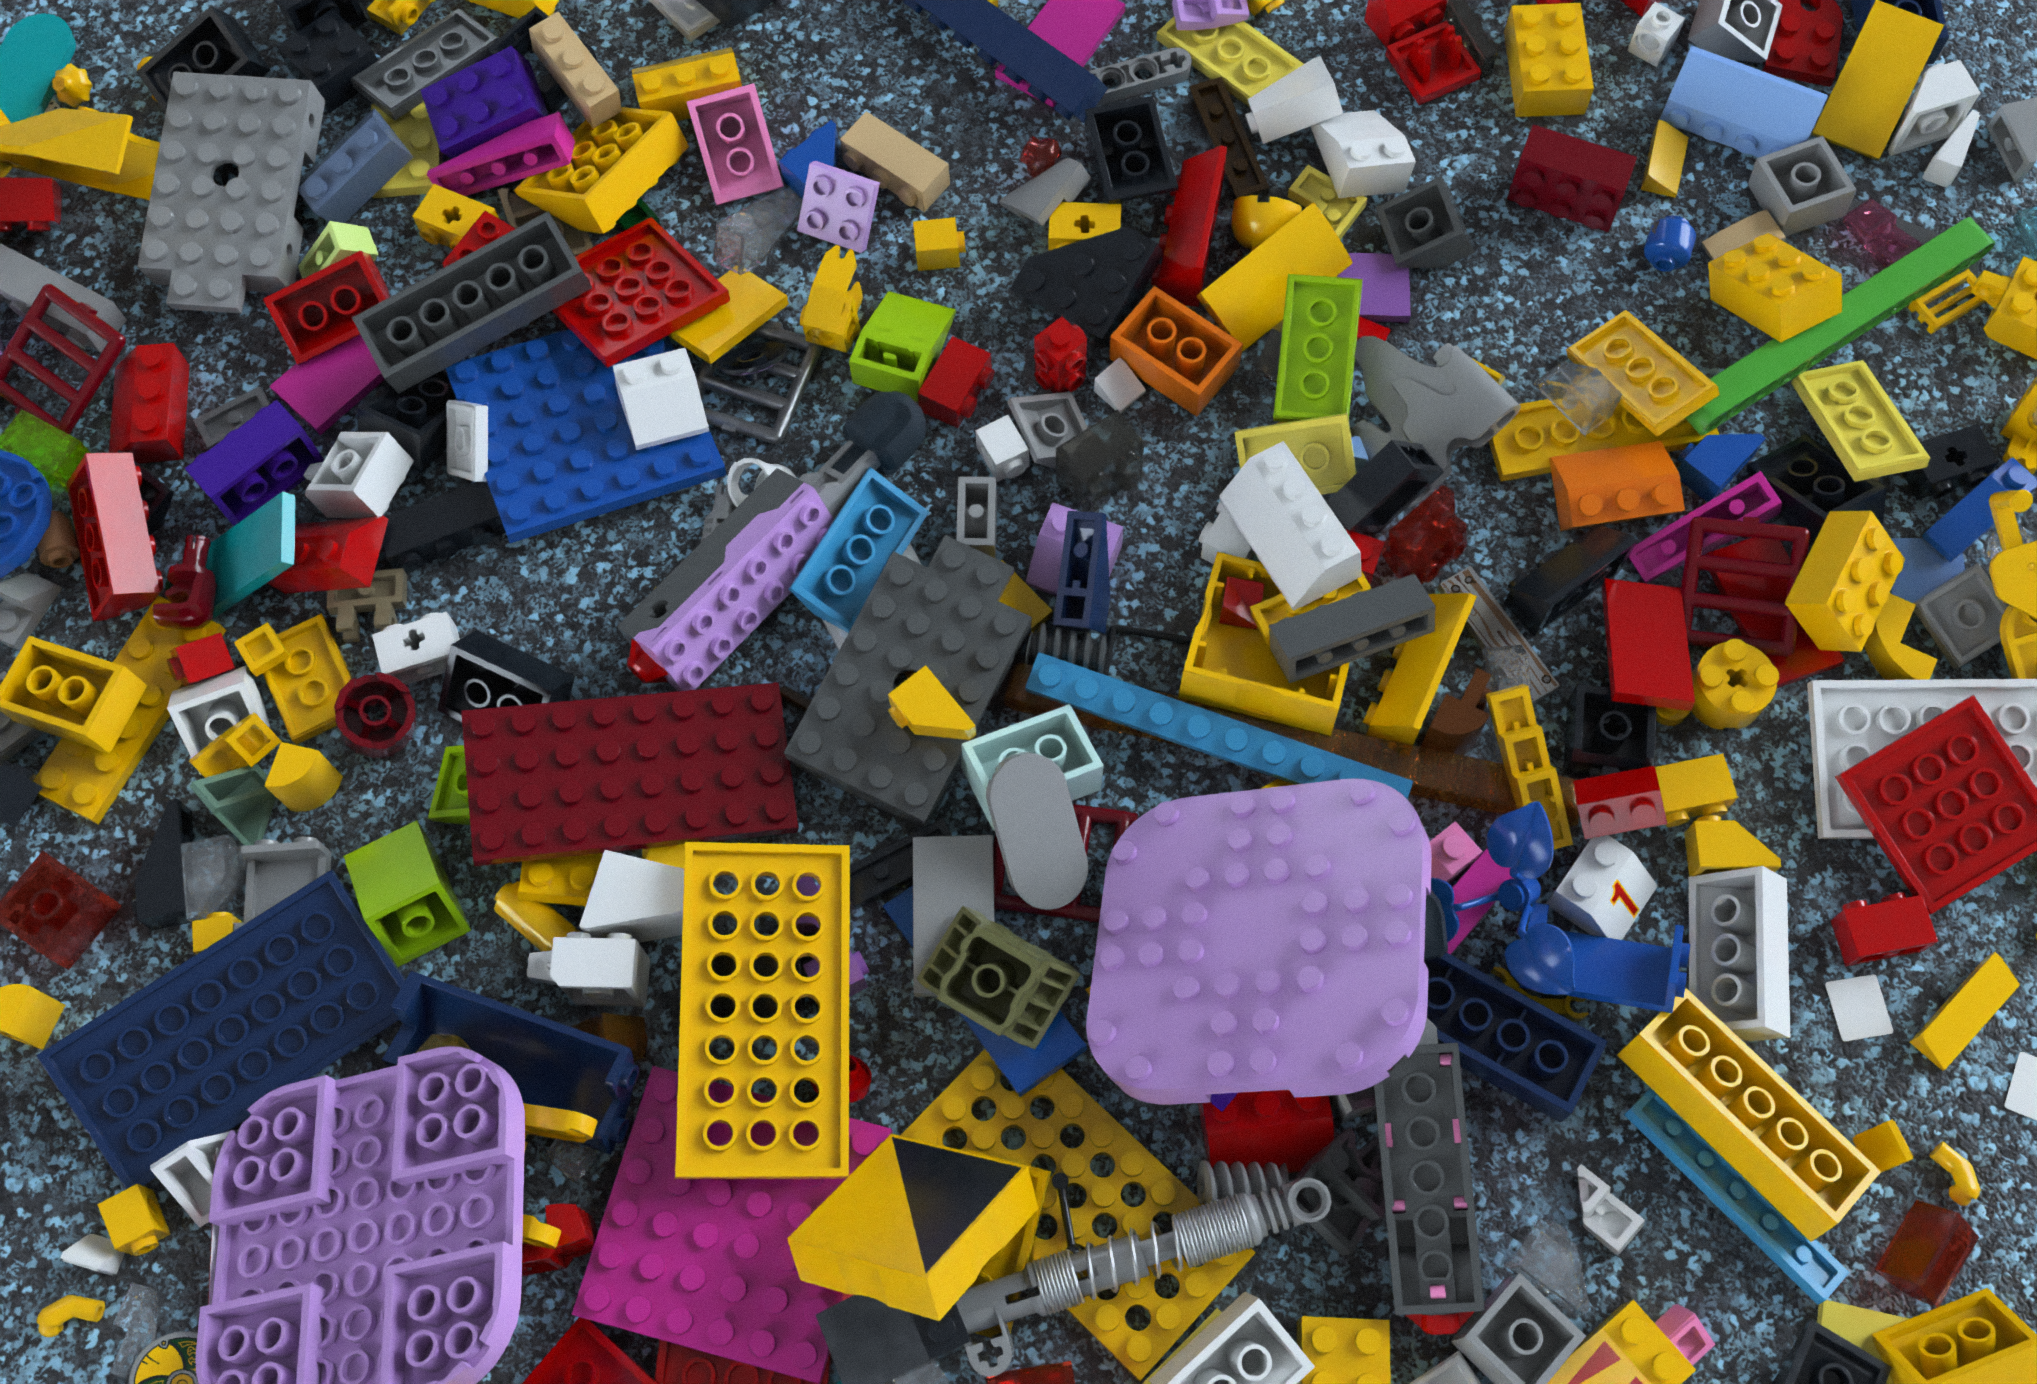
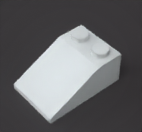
M1375 110L1347 112L1310 126L1338 198L1405 192L1416 163L1405 135Z

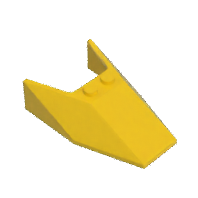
M78 106L77 110L59 108L1 126L0 163L8 167L150 201L160 142L130 133L133 117L130 115L99 112L84 106Z

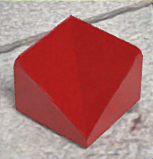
M1227 576L1219 623L1257 630V625L1251 616L1250 607L1262 602L1264 583Z

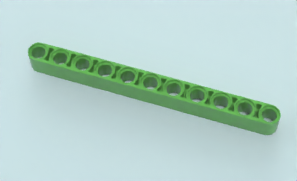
M1971 217L1965 218L1842 295L1841 313L1781 343L1776 339H1772L1710 378L1718 386L1720 395L1685 419L1700 436L1709 433L1909 306L1915 299L1978 262L1994 247L1995 241Z

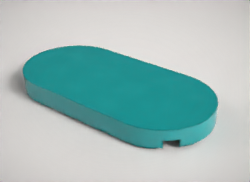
M41 13L21 19L11 27L0 46V109L11 123L43 114L46 111L55 93L52 87L55 71L63 69L69 64L74 55L76 41L72 30L62 18L56 15Z

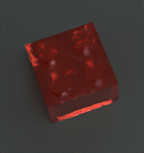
M42 851L1 899L0 924L42 955L69 970L122 905L57 859Z

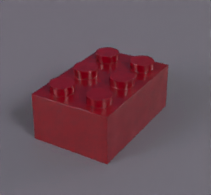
M1533 124L1521 154L1507 200L1516 202L1523 207H1531L1550 213L1557 218H1566L1584 224L1591 229L1609 232L1626 191L1637 157Z

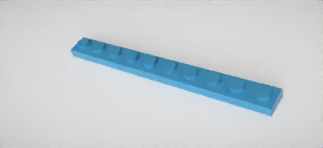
M1040 652L1037 654L1025 686L1026 692L1064 705L1070 704L1072 708L1294 785L1340 779H1367L1386 784L1408 799L1413 784L1412 780Z

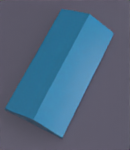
M869 467L789 587V590L814 615L849 633L892 552L894 551L900 555L904 553L929 514V511Z

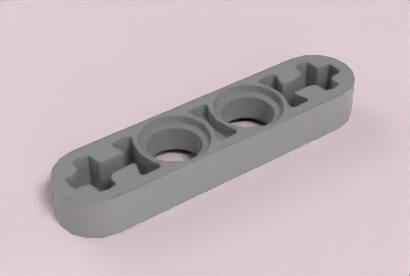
M1175 47L1089 71L1101 82L1111 78L1120 82L1117 88L1108 89L1096 107L1185 81L1191 73V55L1185 49ZM1176 62V65L1181 66V68H1176L1174 64L1170 65V63ZM1145 69L1150 71L1153 76L1142 80L1134 74L1138 70Z

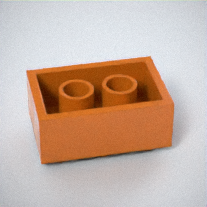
M1153 286L1110 336L1109 359L1115 361L1120 357L1126 362L1136 377L1197 417L1240 366L1243 343L1156 286Z

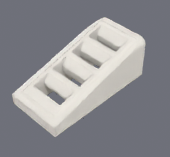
M1972 110L1930 161L1922 176L1924 180L1946 188L1952 184L1962 168L1980 117V112Z

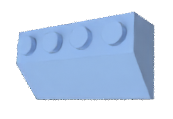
M1691 45L1660 120L1667 122L1674 128L1689 131L1709 141H1715L1737 149L1739 152L1762 157L1807 141L1828 95Z

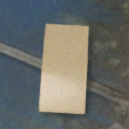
M1765 209L1728 226L1702 241V247L1710 259L1714 260L1724 255L1727 251L1734 250L1767 233L1782 241H1785L1786 237L1768 210Z

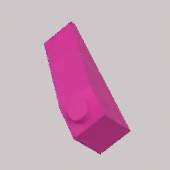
M560 112L528 121L428 170L427 176L432 184L463 196H468L570 164L575 140Z
M1760 471L1636 544L1628 558L1643 581L1648 583L1684 565L1689 526L1692 518L1700 516L1743 521V516L1759 518V523H1765L1781 513L1782 502ZM1705 533L1702 555L1740 536Z

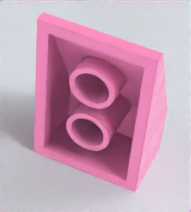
M754 83L687 101L716 206L784 188Z

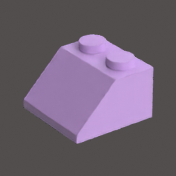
M1052 502L1039 532L1025 583L1029 587L1057 596L1068 511L1077 510ZM1107 521L1110 577L1122 548L1123 526Z

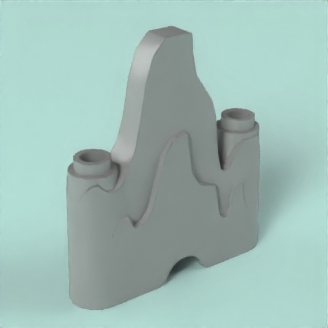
M1362 336L1357 341L1355 359L1363 370L1365 392L1374 407L1388 422L1391 431L1385 433L1374 422L1368 423L1366 420H1362L1351 429V437L1360 436L1368 456V462L1391 440L1422 444L1444 471L1408 508L1421 502L1451 475L1452 467L1450 460L1455 450L1464 446L1475 449L1483 447L1521 409V405L1457 345L1452 346L1450 343L1442 346L1433 357L1437 362L1436 367H1431L1415 361L1390 343L1375 336Z

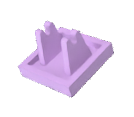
M813 161L809 164L797 231L862 253L867 249L880 182Z

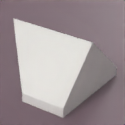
M229 1132L187 1141L150 1165V1170L199 1228L209 1222L216 1148L222 1147Z

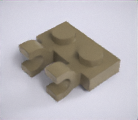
M404 568L374 571L369 588L327 591V610L331 615H337L336 630L337 632H343V641L345 643L360 641L358 613L375 611L374 627L376 629L381 628L380 632L387 626L397 624L395 609L407 608L408 575Z

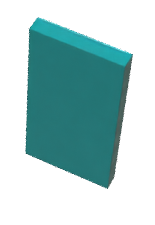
M282 491L211 542L206 568L215 574V583L217 584L212 618L217 617L294 565L295 495Z

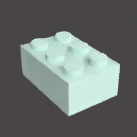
M1070 704L962 743L961 768L993 831L995 829L986 799L987 785L989 779H992L996 771L995 768L999 763L1015 753L1031 752L1045 756L1056 763L1065 776L1072 801L1101 790L1104 765Z

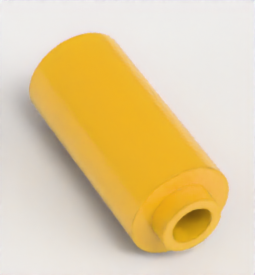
M520 881L505 884L495 895L496 904L494 911L541 952L552 950L554 937H566L569 932H580L548 903L519 901L518 890Z

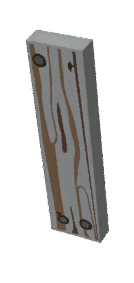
M1471 566L1439 583L1437 589L1441 594L1471 593L1477 596L1465 627L1509 687L1521 684L1529 686L1533 705L1558 691L1559 683Z

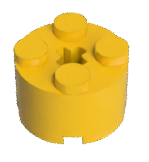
M1730 639L1727 642L1718 644L1704 654L1692 671L1695 703L1691 711L1702 723L1714 729L1745 728L1760 715L1773 699L1779 680V672L1764 653L1740 639Z

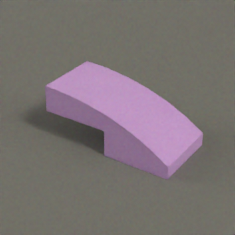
M1247 0L1172 1L1177 30H1203L1223 27L1248 20L1250 15Z

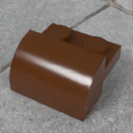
M1477 668L1461 700L1448 694L1445 695L1420 747L1419 755L1435 761H1451L1464 756L1473 748L1490 714L1483 710L1487 703L1485 694L1492 693V690L1486 688L1492 674Z

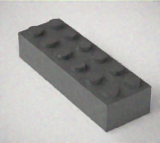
M548 211L352 317L384 379L399 394L592 289V286Z

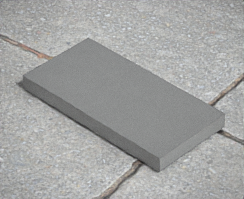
M993 835L913 837L914 997L938 996L926 989L916 978L963 905L981 912L987 919L995 922Z

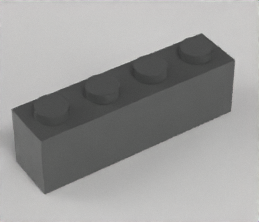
M1415 574L1400 579H1393L1384 585L1364 592H1357L1350 597L1330 604L1320 605L1311 611L1294 617H1287L1269 625L1270 650L1290 684L1435 632L1436 606Z

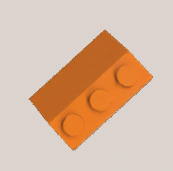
M1661 441L1549 458L1560 532L1594 527L1596 524L1601 526L1668 516L1685 511L1679 472Z

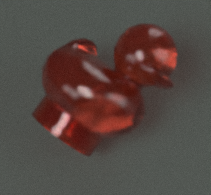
M1032 135L1023 148L1018 160L1026 165L1029 175L1035 178L1054 166L1056 159L1061 157L1062 150L1057 140L1050 137L1039 140Z

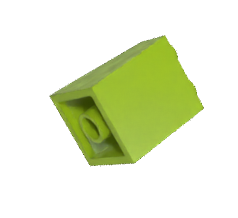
M417 820L343 856L363 919L398 967L471 931L437 852Z

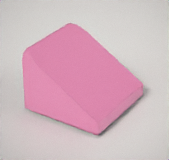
M1679 1304L1673 1305L1655 1322L1659 1329L1692 1365L1715 1346V1343L1696 1314Z

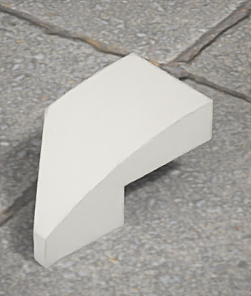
M1581 1164L1577 1168L1583 1227L1618 1256L1644 1226L1645 1219L1611 1194V1187Z

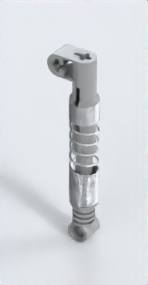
M1302 1177L1280 1185L1281 1191L1277 1192L1275 1187L1270 1188L1271 1194L1269 1195L1266 1194L1265 1190L1259 1192L1260 1198H1256L1255 1194L1235 1193L1234 1196L1222 1197L1221 1200L1210 1201L1209 1204H1202L1201 1207L1197 1206V1208L1193 1207V1209H1185L1181 1213L1177 1212L1176 1215L1173 1214L1171 1218L1172 1231L1162 1234L1157 1223L1151 1221V1238L1141 1241L1137 1232L1130 1228L1128 1236L1115 1240L1113 1236L1109 1235L1107 1243L1094 1247L1093 1244L1087 1242L1086 1250L1074 1254L1066 1249L1065 1251L1062 1250L1061 1253H1054L1053 1256L1037 1258L1036 1261L1033 1260V1262L1026 1263L1022 1271L968 1288L956 1302V1305L969 1336L970 1334L1000 1325L1002 1332L993 1335L990 1340L993 1347L1001 1346L1003 1350L999 1353L997 1362L992 1363L990 1357L982 1358L980 1354L986 1346L985 1338L974 1341L972 1345L965 1348L969 1362L980 1375L987 1377L997 1376L1003 1373L1010 1365L1014 1353L1013 1341L1007 1325L1008 1322L1035 1313L1044 1317L1048 1314H1055L1056 1311L1068 1310L1069 1307L1072 1308V1306L1076 1307V1305L1080 1306L1081 1303L1084 1304V1297L1090 1296L1095 1301L1096 1293L1110 1288L1114 1293H1117L1119 1285L1131 1281L1134 1285L1138 1286L1141 1278L1150 1276L1148 1266L1153 1275L1160 1279V1262L1169 1259L1175 1269L1181 1272L1183 1269L1182 1255L1185 1256L1188 1267L1192 1268V1266H1200L1201 1263L1204 1265L1205 1262H1212L1213 1259L1225 1258V1255L1237 1254L1238 1251H1245L1246 1248H1254V1246L1261 1244L1264 1237L1269 1236L1268 1230L1270 1229L1273 1234L1279 1233L1278 1227L1280 1226L1285 1231L1289 1229V1223L1297 1227L1309 1222H1317L1324 1218L1331 1206L1330 1192L1321 1181ZM1304 1187L1314 1188L1319 1195V1203L1311 1212H1303L1299 1209L1296 1202L1298 1192ZM1175 1257H1178L1179 1265L1177 1264ZM1086 1270L1088 1276H1084L1082 1271ZM1038 1286L1039 1292L1009 1302L1007 1295Z

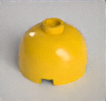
M1258 195L1239 197L1234 200L1231 217V229L1234 238L1243 247L1252 252L1302 211V207L1292 201L1270 196L1269 202H1257Z

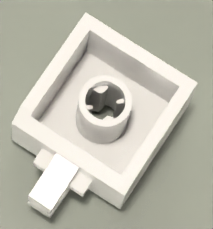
M341 432L324 462L310 464L303 476L311 481L306 489L305 496L327 518L382 516L388 510L389 503L399 486L404 482L414 460L388 432Z
M569 932L566 937L553 938L552 950L529 953L527 977L530 981L558 985L575 1005L646 1007L650 958L638 941L632 939L630 934L609 933L607 938H591L592 935L588 933Z

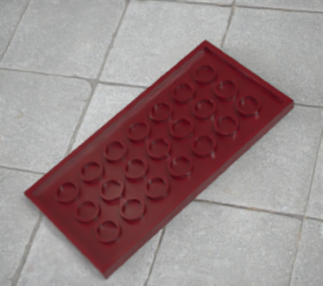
M779 682L461 711L474 866L604 853V850L617 852L685 844V842H713L798 833L799 825L790 761L786 759L784 754L787 747V738Z

